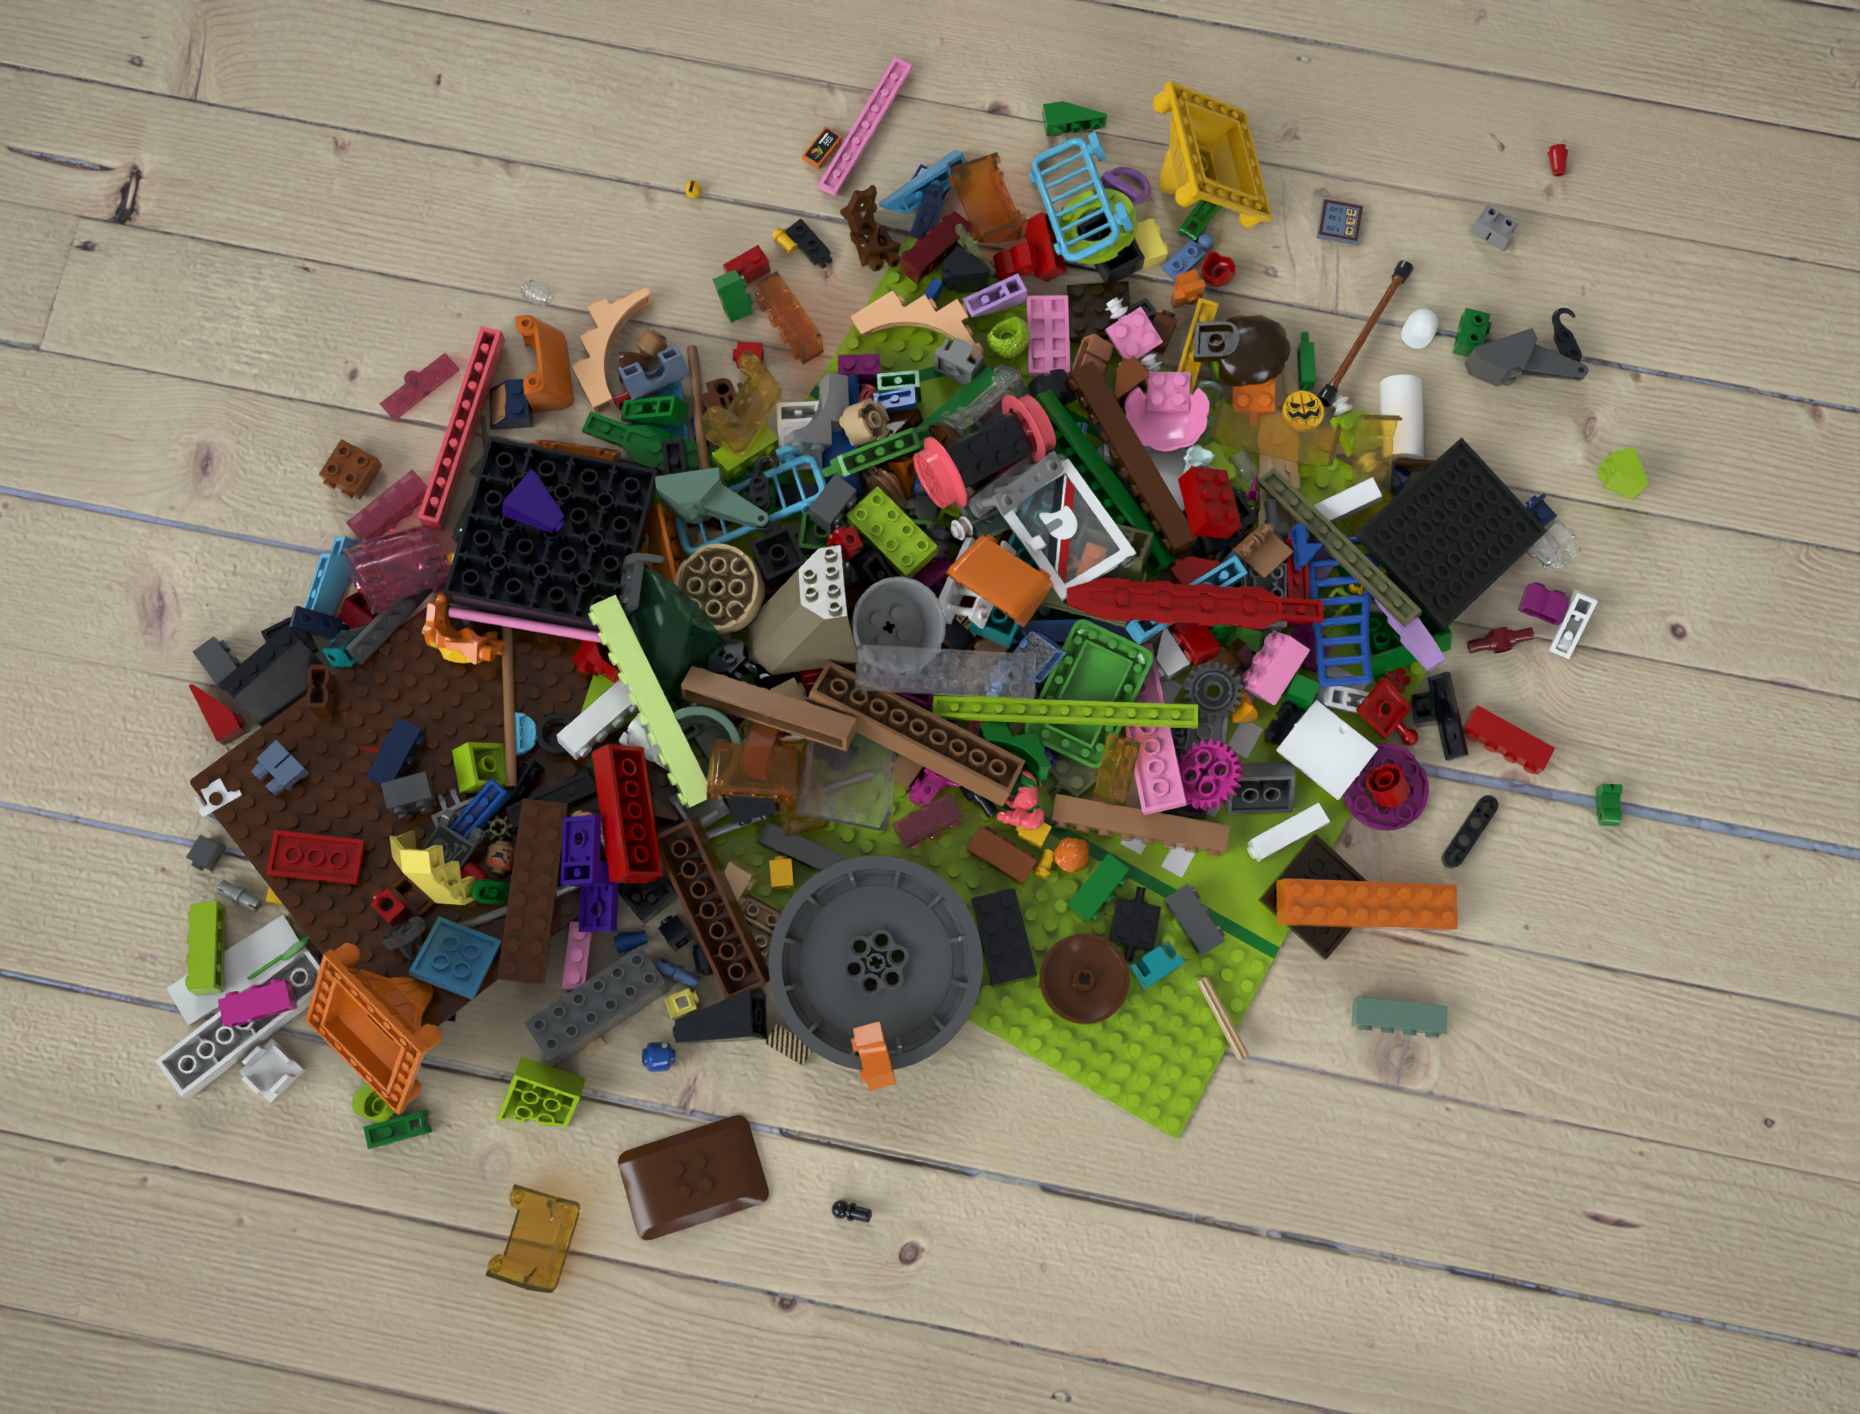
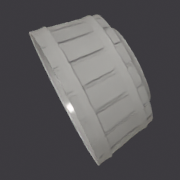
M890 577L880 580L878 583L876 582L861 595L852 613L850 626L857 650L872 665L889 672L907 673L925 666L938 653L945 637L946 620L940 601L927 586L914 579ZM886 621L895 625L891 634L883 630V627L886 626Z

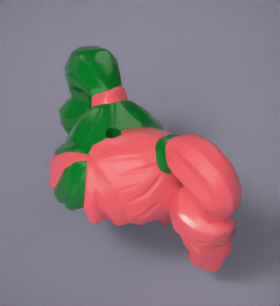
M1024 764L1011 793L1005 801L1015 811H1000L997 815V820L1016 827L1020 825L1028 830L1040 828L1044 823V812L1038 805V790L1040 786L1046 783L1047 779L1038 781L1030 768Z

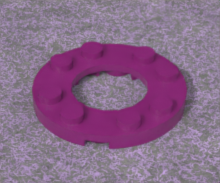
M1375 744L1374 746L1378 750L1362 769L1360 775L1355 778L1344 792L1343 798L1350 813L1363 825L1379 831H1393L1406 827L1421 815L1428 800V779L1424 768H1421L1415 756L1408 750L1394 744ZM1384 764H1394L1401 768L1410 784V793L1402 805L1382 809L1371 802L1365 793L1364 783L1372 769Z

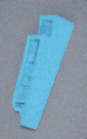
M335 537L331 553L321 554L304 608L330 616L333 615L366 548L364 544L348 537Z

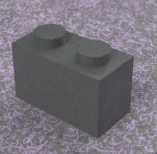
M213 636L195 649L193 654L216 685L224 690L220 682L242 663L236 656L232 658L229 654L231 648L224 640L219 641Z

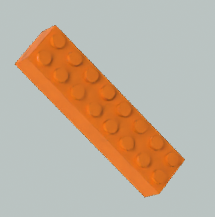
M1284 878L1277 880V925L1438 931L1458 929L1457 885Z

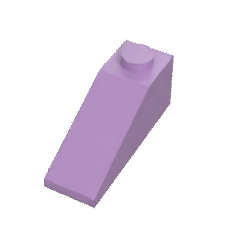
M1017 273L963 298L962 302L965 304L970 317L974 318L1008 310L1026 302L1027 289Z

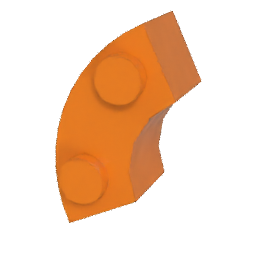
M880 1021L853 1028L855 1038H851L854 1052L858 1051L863 1069L859 1071L862 1083L867 1082L870 1091L896 1084Z

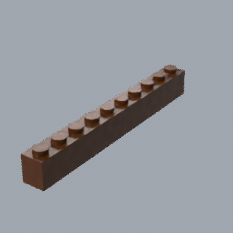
M1091 361L1071 370L1068 380L1071 391L1076 392L1081 408L1086 409L1091 425L1093 427L1096 426L1101 442L1103 444L1106 443L1112 461L1117 462L1122 478L1127 479L1130 484L1129 488L1132 495L1140 501V508L1143 514L1148 515L1153 531L1160 535L1163 548L1173 556L1194 546L1198 537L1191 534L1189 522L1095 363Z

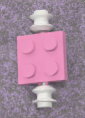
M1116 297L1106 304L1108 308L1105 311L1110 310L1112 313L1110 319L1118 318L1119 321L1106 328L1105 331L1122 359H1130L1132 356H1135L1136 359L1142 357L1143 359L1140 363L1142 366H1145L1148 372H1156L1161 369L1159 364L1162 362H1156L1155 360L1157 354L1151 353L1148 355V351L1163 343L1142 307L1126 316L1124 313H1126L1128 306L1123 307L1121 305L1123 298L1118 300Z

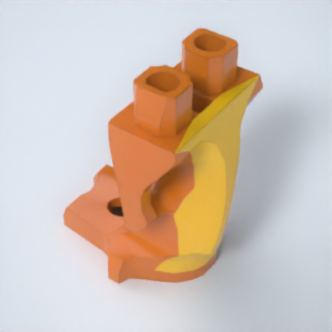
M438 594L434 602H428L426 623L422 629V634H424L426 644L439 649L444 659L457 663L472 662L473 664H478L483 660L491 662L496 654L502 655L505 653L506 642L497 639L498 632L496 631L487 632L481 637L469 627L459 631L455 630L447 618L448 602L444 594Z

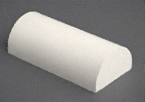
M1394 375L1380 382L1382 462H1397L1398 458L1424 460L1423 381L1417 376Z

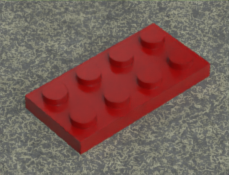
M274 830L266 874L276 877L358 885L366 841Z

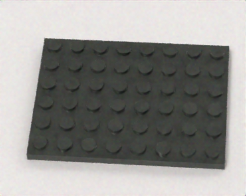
M1461 437L1362 526L1354 536L1431 621L1443 631L1535 544L1547 530Z

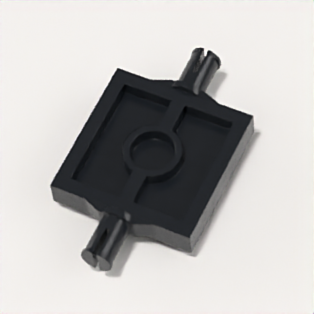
M1137 886L1135 899L1128 900L1119 897L1116 899L1109 942L1120 944L1126 948L1124 957L1126 962H1133L1135 950L1145 949L1153 951L1155 946L1161 906L1151 905L1144 901L1146 890L1144 887Z

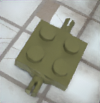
M958 224L955 227V232L960 237L957 240L968 254L990 269V277L995 278L997 271L993 262L988 261L971 239V234L967 232L962 224Z
M1061 754L1055 760V764L1051 766V770L1048 771L1055 778L1056 784L1047 792L1049 795L1051 794L1052 798L1061 790L1068 792L1072 797L1080 798L1102 779L1109 770L1104 765L1100 768H1090Z

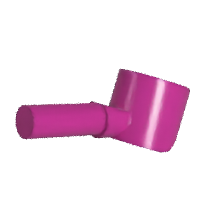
M1253 477L1251 488L1246 492L1245 499L1247 503L1248 500H1254L1255 505L1258 504L1259 492L1256 489L1257 477Z

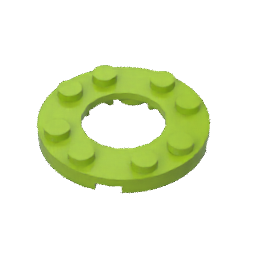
M1104 188L1114 215L1117 214L1115 205L1123 202L1134 229L1126 232L1123 225L1120 226V235L1114 244L1077 262L1083 264L1103 263L1117 257V253L1125 246L1128 247L1137 232L1138 217L1133 203L1123 193L1114 189ZM1096 189L1087 190L1079 194L1063 210L1096 195ZM1097 198L1058 217L1061 228L1085 217L1090 210L1102 209L1100 199ZM1077 225L1063 232L1066 242L1079 237ZM1083 239L1068 246L1070 253H1077L1102 240L1092 242Z

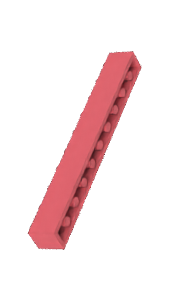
M480 327L418 515V519L425 527L441 531L445 529L506 342L500 330Z

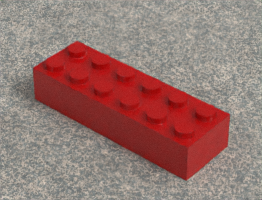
M607 744L593 751L592 758L600 815L602 816L601 822L610 883H648L662 877L663 874L644 747Z

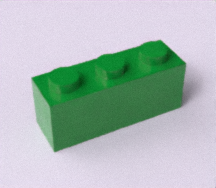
M1108 853L1070 900L1066 908L1085 923H1088L1090 919L1095 921L1102 913L1099 909L1104 902L1109 904L1116 895L1113 892L1118 885L1122 887L1129 879V876L1126 874L1130 869Z

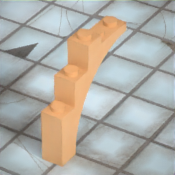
M647 287L637 289L625 298H618L610 305L605 298L603 300H596L587 307L597 328L589 329L579 336L589 358L578 360L572 366V369L596 414L615 407L607 380V364L611 347L627 321L638 311L653 303Z
M892 290L850 316L862 338L891 327L915 326L939 332L952 340L958 338L974 347L970 355L974 362L979 355L983 356L982 354L984 353L980 343H975L971 338L974 334L968 324L963 325L969 321L967 315L969 313L965 304H960L958 299L936 312L935 310L938 308L932 298L928 300L926 295H923L906 307H903L905 305L903 298L900 294L896 295Z

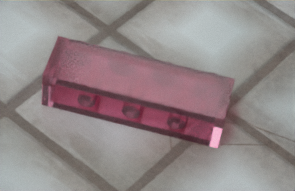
M412 469L346 522V524L366 547L374 545L383 534L392 531L399 521L409 517L414 512V509L422 505L428 486Z

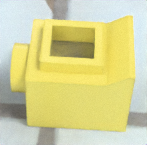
M690 988L664 997L671 1019L674 1021L698 1011L697 1005L701 1004L697 992H692Z

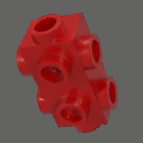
M842 526L827 536L829 540L827 547L841 545L845 562L859 554L857 550L863 546V537L857 534L854 526L847 529L845 526Z

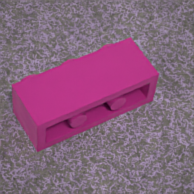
M277 978L269 981L270 984L261 987L260 984L253 985L242 993H239V991L226 993L225 998L218 999L223 1026L233 1028L297 1009L292 982L283 980V978Z

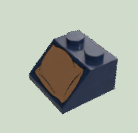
M524 379L506 380L490 389L491 430L533 427L532 409L524 395Z

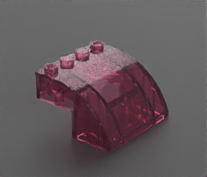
M426 524L341 550L356 589L361 588L371 614L393 608V601L431 588L434 594L444 591L451 568L438 538Z

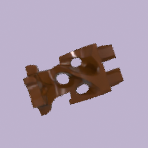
M870 185L864 191H854L848 205L840 210V214L849 225L851 241L857 248L861 266H870L873 272L883 268L884 262H887L891 268L899 265L900 256L898 252L901 244L894 242L886 227L880 226L874 220V213L877 210L875 203L877 189L875 185ZM864 229H870L871 234L864 233Z

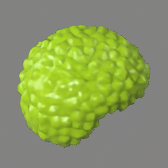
M1020 317L1002 320L988 334V346L992 353L1003 358L1012 359L1026 350L1030 339L1028 324Z

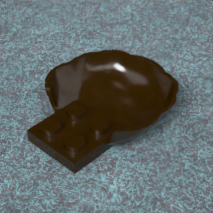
M1239 315L1226 321L1196 322L1194 362L1218 361L1219 377L1229 385L1240 387L1248 384L1256 385L1268 382L1282 373L1285 362L1289 358L1291 348L1286 338L1284 327L1263 315Z

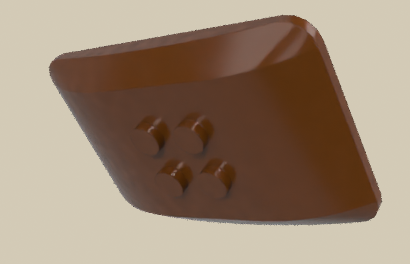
M741 1115L722 1119L627 1150L618 1159L620 1174L637 1234L646 1241L760 1205L769 1196L768 1185L750 1124Z

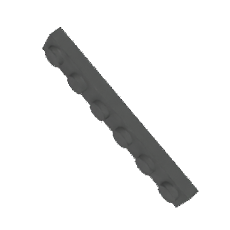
M432 559L345 648L357 664L362 665L445 580L443 568L438 561Z

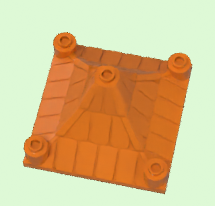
M344 943L336 950L330 949L323 954L305 1021L400 1115L405 1111L407 1105L421 1094V1084L416 1077L424 1055L441 1042V1032L438 1027L430 1024H425L421 1027V1019L433 996V988L430 983L417 978L393 977L389 979L362 969L359 971L354 965L360 961V950L354 944Z

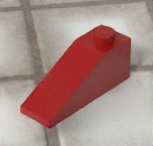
M194 684L189 685L217 742L224 746L247 733L244 728L246 722L241 714L237 715Z

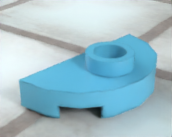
M515 712L516 755L520 756L532 750L537 743V726L526 714Z

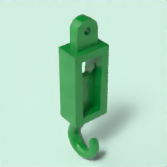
M1301 332L1300 344L1297 349L1298 383L1301 391L1313 389L1316 382L1314 342H1309L1308 332Z

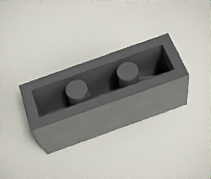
M1187 884L1166 897L1163 902L1199 957L1222 944L1225 941L1223 938L1225 934L1218 924L1215 926L1212 922V914L1206 906L1203 907L1199 902L1200 896L1195 888H1190Z

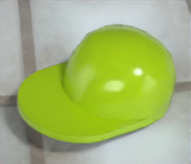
M367 1083L363 1084L353 1096L352 1109L354 1113L371 1121L385 1122L395 1112Z

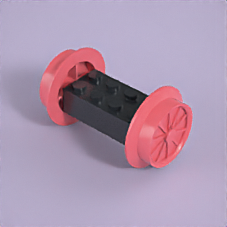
M1012 395L1005 396L1002 400V416L945 446H942L932 437H927L924 440V449L914 454V466L923 488L938 507L943 509L954 504L958 508H964L967 505L965 488L1030 454L1034 464H1036L1046 456L1047 452L1055 448L1056 438L1052 424L1044 409L1033 397L1025 395L1017 399Z

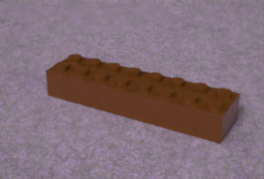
M522 798L497 979L545 985L562 861L563 817H568L569 806L566 803Z
M699 817L689 819L658 834L657 841L660 858L725 999L745 991H750L769 982L768 966Z

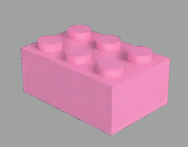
M1273 631L1265 638L1264 646L1253 657L1252 665L1242 674L1239 684H1242L1243 689L1258 699L1275 706L1310 649L1291 636Z

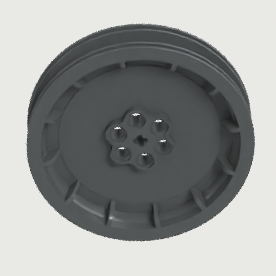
M863 856L847 859L831 865L811 877L794 893L782 910L774 928L769 950V977L772 993L777 1007L789 1028L808 1048L821 1057L838 1065L856 1070H861L863 1067L859 1052H854L851 1038H855L853 1028L880 1021L893 1070L916 1064L943 1048L960 1031L968 1019L978 997L983 972V956L979 933L969 909L957 892L947 882L927 868L908 860L889 856ZM878 934H885L888 937V944L886 946L877 945L876 936ZM857 940H863L866 943L867 948L862 953L854 949V943ZM899 949L904 952L905 958L903 961L895 962L892 959V952ZM873 956L883 960L880 968H876L875 965L871 966L870 961H873ZM852 962H857L861 966V971L857 975L849 972L848 967ZM889 972H896L899 975V981L896 984H890L886 980V975ZM866 979H875L877 981V988L875 990H868L865 987Z

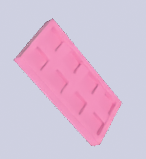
M1068 295L1027 296V324L1030 331L1028 376H1039L1041 374L1048 376L1051 375L1050 371L1054 369H1064L1069 376Z

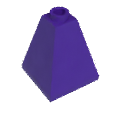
M532 469L503 501L502 515L550 533L554 531L559 532L566 523L563 520L564 514Z

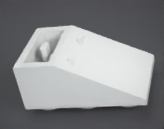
M819 401L777 403L779 448L784 446V437L809 424L816 412ZM809 449L800 450L802 455L816 457L822 470V452L814 453ZM805 463L796 467L797 471L812 470L811 464Z

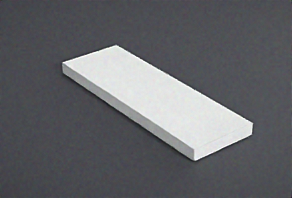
M283 914L224 951L223 993L194 995L187 990L185 985V979L188 975L166 989L187 1025L192 1026L219 1009L218 999L225 998L226 993L233 991L242 993L247 991L248 987L256 984L284 961L281 959L253 979H247L252 973L279 955L284 954L300 939L286 915Z

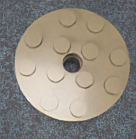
M709 544L695 550V553L682 562L675 577L674 596L679 610L692 624L711 633L728 634L746 627L757 616L765 597V581L756 562L741 550L727 544ZM722 584L723 588L716 593L717 588Z

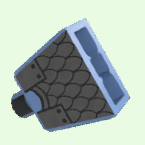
M1021 630L1014 637L1019 644L1014 651V657L1030 681L1042 683L1067 653L1066 650L1042 633L1031 631L1027 634L1024 630Z

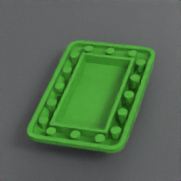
M1078 620L1072 626L1062 647L1067 653L1050 672L1038 699L1134 702L1152 665L1153 654L1147 648L1088 620ZM1026 723L1025 733L1036 732L1039 740L1043 741L1044 746L1095 769L1100 768L1106 762L1122 726Z

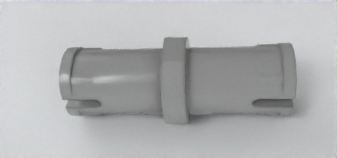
M222 880L218 884L217 888L219 889L216 892L232 899L233 903L237 905L240 903L254 912L260 909L262 905L260 903L263 900L251 895L245 888H238L226 880Z

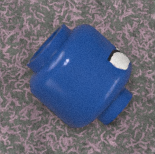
M650 1042L646 1048L642 1049V1065L650 1072L668 1071L671 1063H675V1049H671L667 1042Z

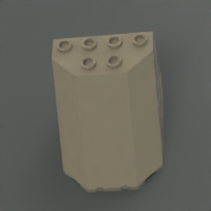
M841 545L819 548L768 600L754 620L747 625L750 661L756 665H761L772 675L824 668L828 660L838 665L859 662L847 615L845 589H852Z

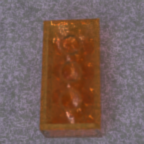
M775 271L757 282V292H755L758 298L757 304L762 312L766 311L769 315L768 320L772 327L778 328L780 331L779 336L783 343H788L792 348L790 352L794 359H799L804 365L822 354L824 350L821 333L780 274Z

